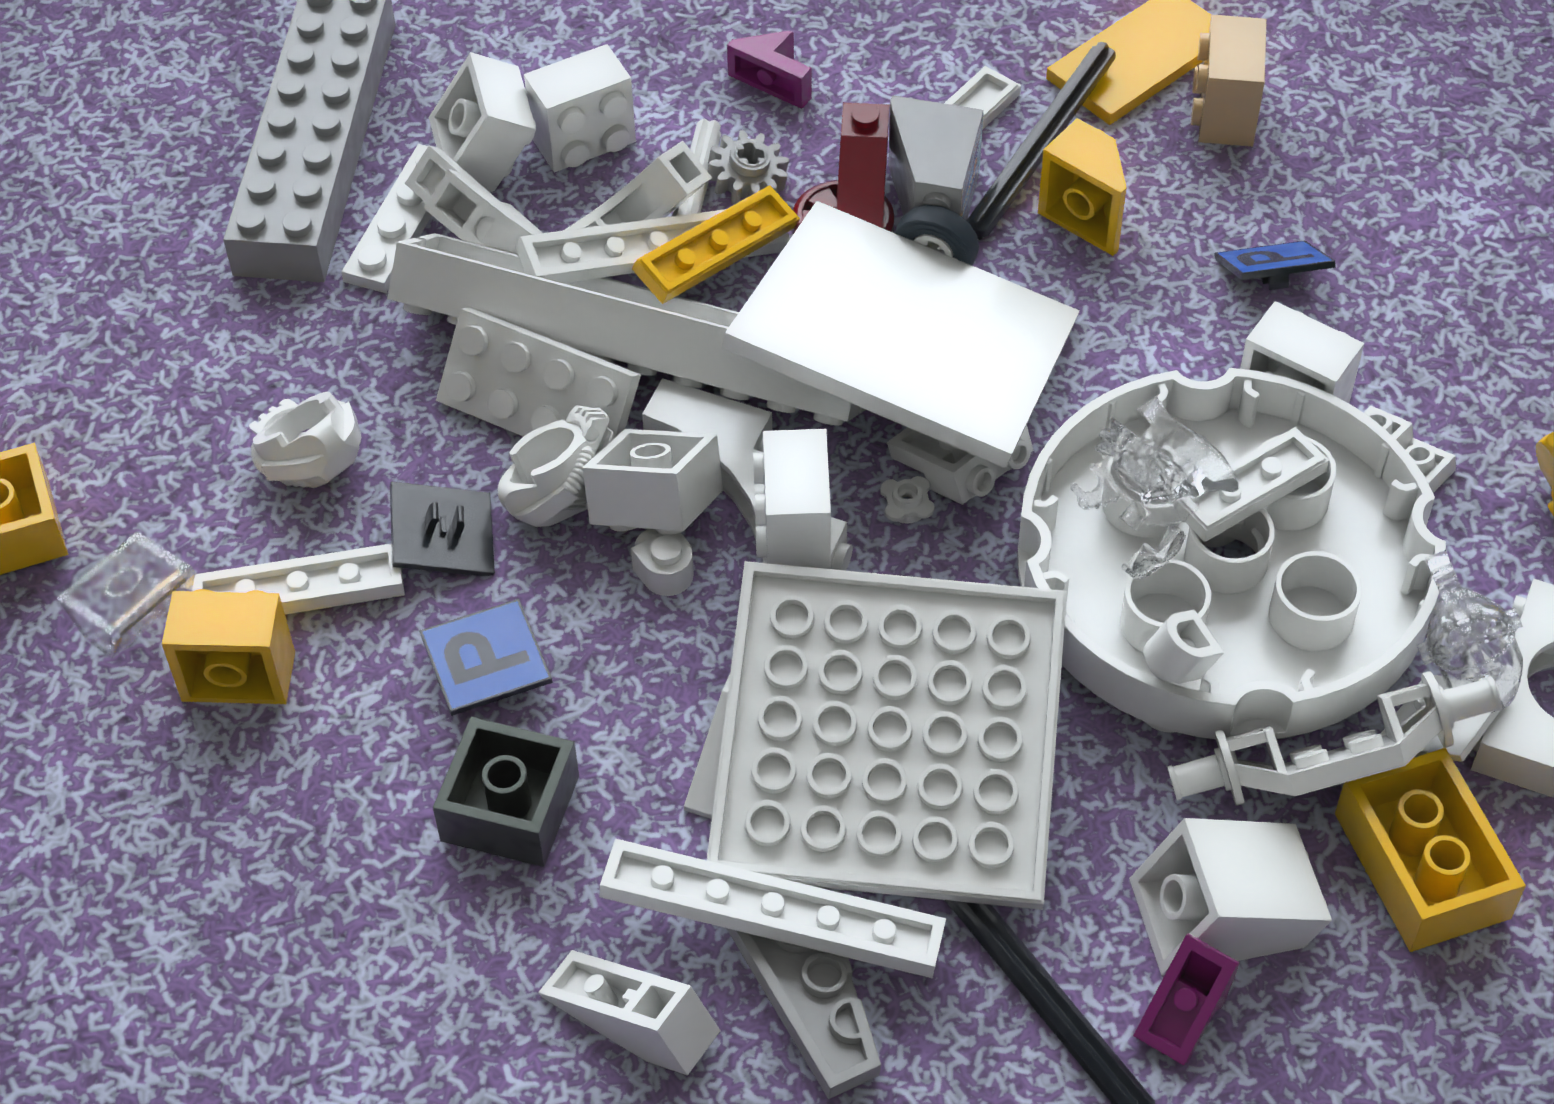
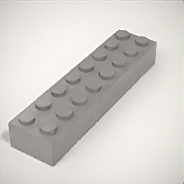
M297 0L223 238L233 276L325 282L396 26L392 0Z

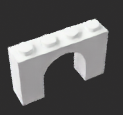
M1533 578L1527 597L1523 598L1517 595L1515 597L1506 624L1516 628L1513 638L1503 635L1493 664L1503 668L1500 679L1495 677L1493 679L1514 682L1517 689L1472 750L1476 751L1471 770L1554 798V717L1550 716L1539 706L1532 696L1528 685V678L1543 669L1554 667V585Z

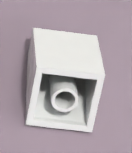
M1184 818L1129 878L1161 976H1165L1183 939L1188 933L1231 958L1240 961L1304 948L1332 921L1296 824Z

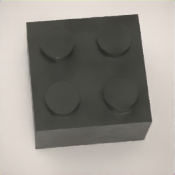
M470 717L433 805L440 842L545 867L579 778L575 741Z

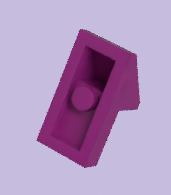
M792 31L732 39L727 44L729 76L801 109L812 99V68L794 60V33Z
M1186 934L1133 1036L1180 1064L1186 1065L1191 1059L1214 1013L1223 1007L1240 962L1191 934Z

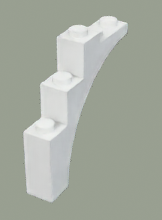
M662 379L642 413L643 430L717 434L723 491L734 501L750 525L756 539L754 485L763 484H754L753 452H764L763 431H772V412ZM831 517V569L846 571L853 552V545L847 543V522ZM762 557L763 563H767V557Z

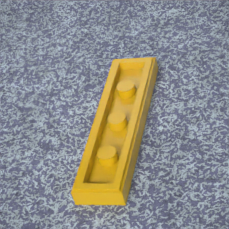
M769 185L636 259L632 270L656 298L664 304L791 231L800 218Z

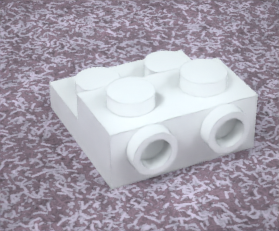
M1027 425L1006 468L908 427L887 442L892 459L923 472L930 483V490L962 505L975 496L983 497L992 490L998 477L1012 468L1020 469L1025 466L1031 452L1034 451Z

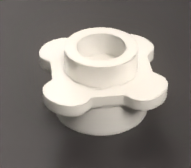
M915 476L912 479H904L899 482L893 479L883 482L880 493L887 500L885 516L891 521L907 524L930 517L934 513L935 506L929 500L927 494L930 489L929 481L924 477ZM908 496L912 499H904V497Z

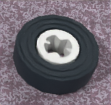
M922 205L913 207L901 218L895 232L897 235L972 266L979 250L977 234L971 225L956 212L942 206Z

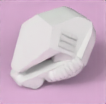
M323 392L309 397L299 405L290 399H284L279 403L278 408L272 406L268 409L267 415L263 413L258 416L259 423L254 421L249 425L250 429L256 434L251 446V457L255 467L266 476L268 481H280L286 486L317 488L327 484L354 463L361 442V431L349 401L347 403L341 402L330 392Z
M576 405L569 412L566 421L562 419L552 422L521 438L509 452L513 464L504 473L498 484V497L501 505L516 519L535 527L554 525L588 509L582 467L612 441L613 431L607 427L610 420L609 416L599 407L590 408Z

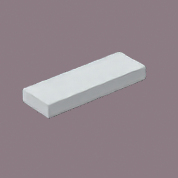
M1294 427L1173 497L1172 509L1206 542L1327 472L1329 459Z

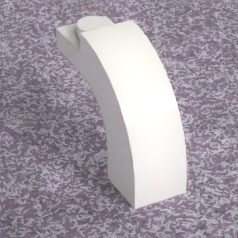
M681 141L657 157L639 175L606 202L565 230L664 218L712 177L684 141Z

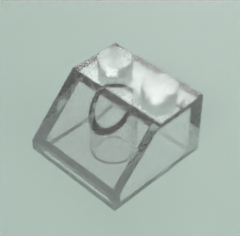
M135 532L57 597V600L83 637L90 644L113 659L120 652L131 647L138 637L161 617L168 615L172 591H192L196 573L191 565L139 532Z

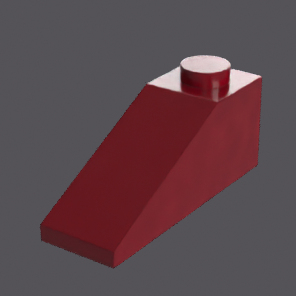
M843 102L836 209L883 228L890 104Z

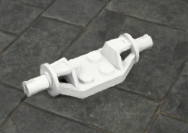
M1431 671L1422 673L1421 684L1377 695L1386 735L1376 734L1375 730L1358 732L1342 738L1344 747L1330 751L1322 749L1320 744L1308 746L1290 752L1291 762L1287 763L1283 761L1274 730L1270 725L1228 738L1225 737L1223 729L1215 731L1218 748L1214 749V755L1176 766H1167L1176 799L1180 800L1182 797L1224 786L1226 791L1231 790L1237 806L1244 804L1241 786L1298 796L1406 766L1436 735H1438L1444 748L1453 746L1452 728H1454V722L1492 711H1501L1502 704L1493 677L1489 676L1484 680L1443 690L1441 686H1438ZM1424 698L1425 705L1402 723H1399L1394 706ZM1266 742L1271 763L1237 759L1235 750Z

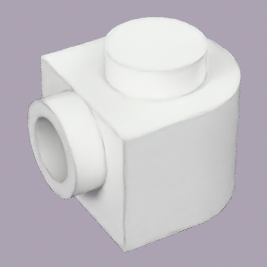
M647 529L638 536L635 546L631 548L632 567L645 586L653 593L662 596H673L685 591L692 583L694 576L692 548L686 538L681 533L672 535L659 534L656 529Z
M1195 609L1172 614L1144 646V657L1150 671L1161 680L1177 684L1201 679L1224 654V651Z

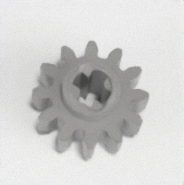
M740 130L738 141H733L731 137L723 135L720 147H711L707 172L712 177L710 180L717 181L715 193L722 194L730 191L731 204H736L740 201V198H747L769 185L775 191H784L788 176L789 158L779 156L781 145L774 143L766 146L763 133L758 134L755 139H749L747 133L744 130Z

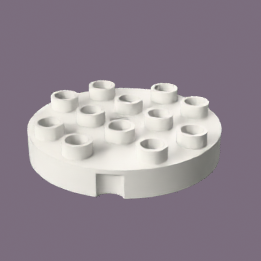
M1229 368L1222 377L1216 380L1195 381L1182 376L1175 370L1138 379L1106 392L1082 407L1052 435L1031 470L1024 492L1017 552L1018 576L1021 587L1067 591L1062 665L1075 679L1114 707L1163 732H1178L1200 738L1216 739L1215 731L1223 729L1225 737L1228 738L1270 725L1274 730L1276 739L1313 732L1338 723L1377 700V695L1384 694L1398 681L1415 658L1430 624L1444 576L1446 541L1434 536L1426 527L1435 496L1419 467L1392 435L1356 407L1309 384L1275 374ZM1294 427L1329 459L1327 472L1206 542L1172 509L1173 497ZM1237 539L1251 547L1256 554L1245 558H1227L1211 552L1205 546L1220 547ZM1195 609L1224 651V654L1201 679L1180 684L1161 680L1150 671L1144 657V646L1172 614Z

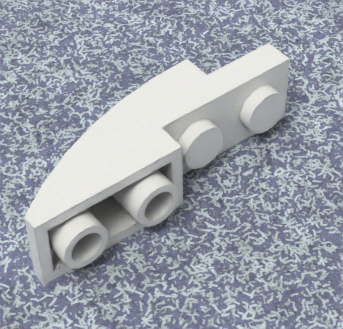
M429 145L404 183L426 203L424 206L425 210L463 241L517 254L515 246L520 236L543 233L511 204L500 202L440 148Z

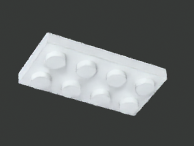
M467 307L460 309L436 401L521 436H525L552 422L562 419L566 421L569 412L576 405L590 408L599 407L609 416L610 420L607 427L613 431V440L626 428L641 374L479 310Z

